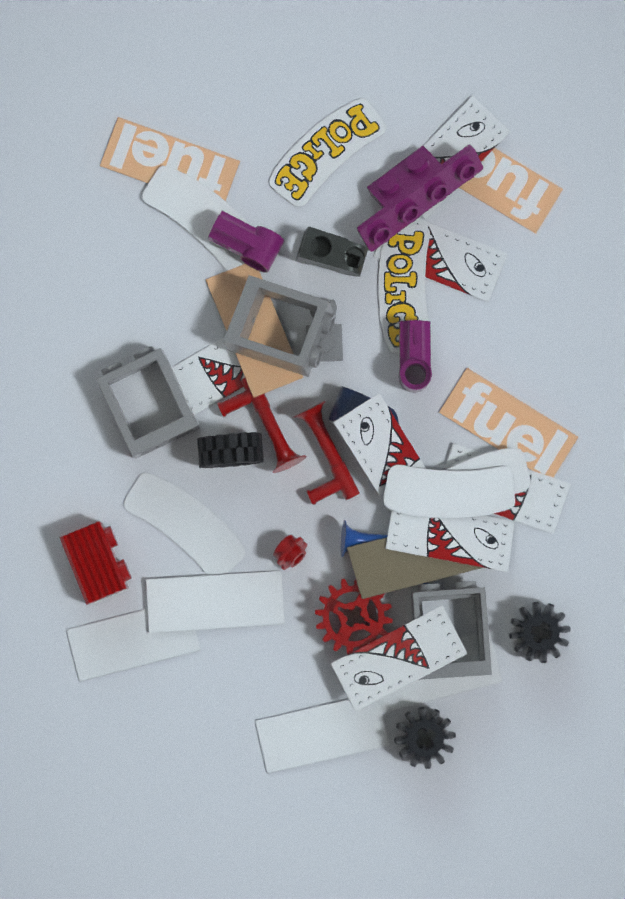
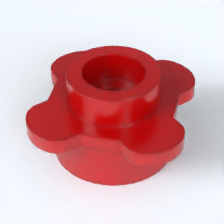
M289 535L278 544L273 556L277 559V564L283 570L289 567L293 568L305 557V549L308 544L302 537L296 538L293 535Z

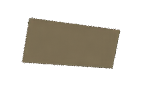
M387 537L347 547L362 599L483 568L386 549Z

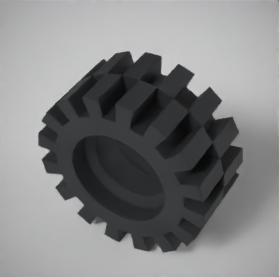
M229 433L197 439L199 468L237 467L264 462L262 433Z

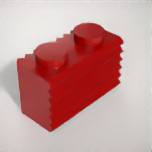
M98 521L59 537L86 605L129 589L126 581L132 579L125 560H117L113 548L118 546V542L111 526L104 528L103 523Z

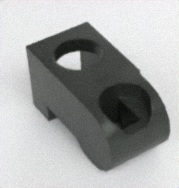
M308 226L304 231L295 261L307 265H316L349 276L360 277L368 248L349 241L347 238Z

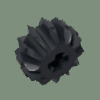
M533 602V615L525 607H521L519 612L525 620L522 622L519 619L512 618L510 621L513 626L520 627V632L509 633V639L521 638L522 640L514 647V651L519 653L528 647L525 654V660L532 661L538 650L540 663H546V650L554 658H558L560 652L554 645L557 643L567 647L569 641L559 638V633L570 632V626L558 627L557 623L565 618L563 612L557 613L551 618L554 610L553 604L548 603L543 614H541L539 602ZM541 623H544L546 627L543 630L548 631V636L546 639L540 638L536 642L533 640L535 634L530 633L532 626L539 627Z
M419 707L418 714L420 719L415 720L413 714L408 711L405 713V716L411 725L408 727L403 723H397L396 728L405 732L406 736L395 737L394 743L408 744L399 751L401 758L406 757L412 751L414 752L410 759L411 766L416 767L421 756L423 757L425 769H430V756L434 755L437 762L443 764L445 760L439 753L440 749L448 753L453 752L454 748L444 743V739H453L456 737V734L453 731L442 732L444 728L450 725L451 721L449 718H445L436 724L440 714L439 710L434 709L431 712L430 718L426 719L425 707ZM422 728L426 732L432 729L434 733L430 737L432 744L428 747L424 743L421 744V747L416 744V741L419 739L417 732Z

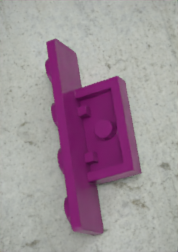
M469 144L441 164L424 146H421L367 186L370 195L382 207L381 210L357 227V232L369 251L372 252L386 243L402 229L416 221L421 215L481 172L483 165L476 150Z

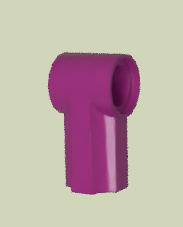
M221 211L208 236V240L239 255L245 264L263 273L269 272L285 242L276 232L262 226L255 228L224 211Z
M408 320L399 322L398 377L401 386L408 392H421L431 381L430 321ZM409 367H420L425 373L424 382L417 385L409 383L405 376V372Z

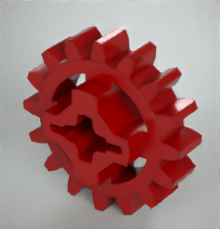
M344 578L341 579V589L337 590L334 586L330 585L328 589L331 596L329 598L319 597V600L325 606L324 609L315 610L316 615L323 617V622L318 623L316 629H326L327 633L322 640L327 642L333 639L335 641L334 651L337 652L343 645L346 646L348 655L353 652L354 647L361 648L377 640L376 637L378 635L384 636L388 634L382 627L383 624L392 623L393 619L384 616V611L392 608L391 604H382L380 601L385 593L362 599L356 578L353 586H348ZM348 592L359 593L355 601L344 604L336 600L339 596ZM370 599L377 609V622L369 618L366 607ZM355 606L361 609L359 615L369 625L354 623L352 627L346 624L348 618L343 615V612L338 610V607L344 610H353ZM330 611L339 617L341 626L337 634L330 625ZM364 629L371 633L362 640H348L352 632Z

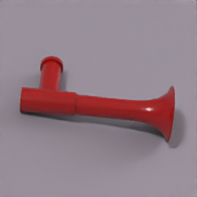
M246 378L241 380L245 389L244 392L224 402L217 403L223 417L252 403L276 452L277 465L273 473L287 470L306 459L307 456H300L289 447L270 409L265 393L253 398Z
M326 401L292 417L303 420L310 427L334 476V479L306 491L313 505L339 491L342 492L345 500L360 494L324 424L322 407Z

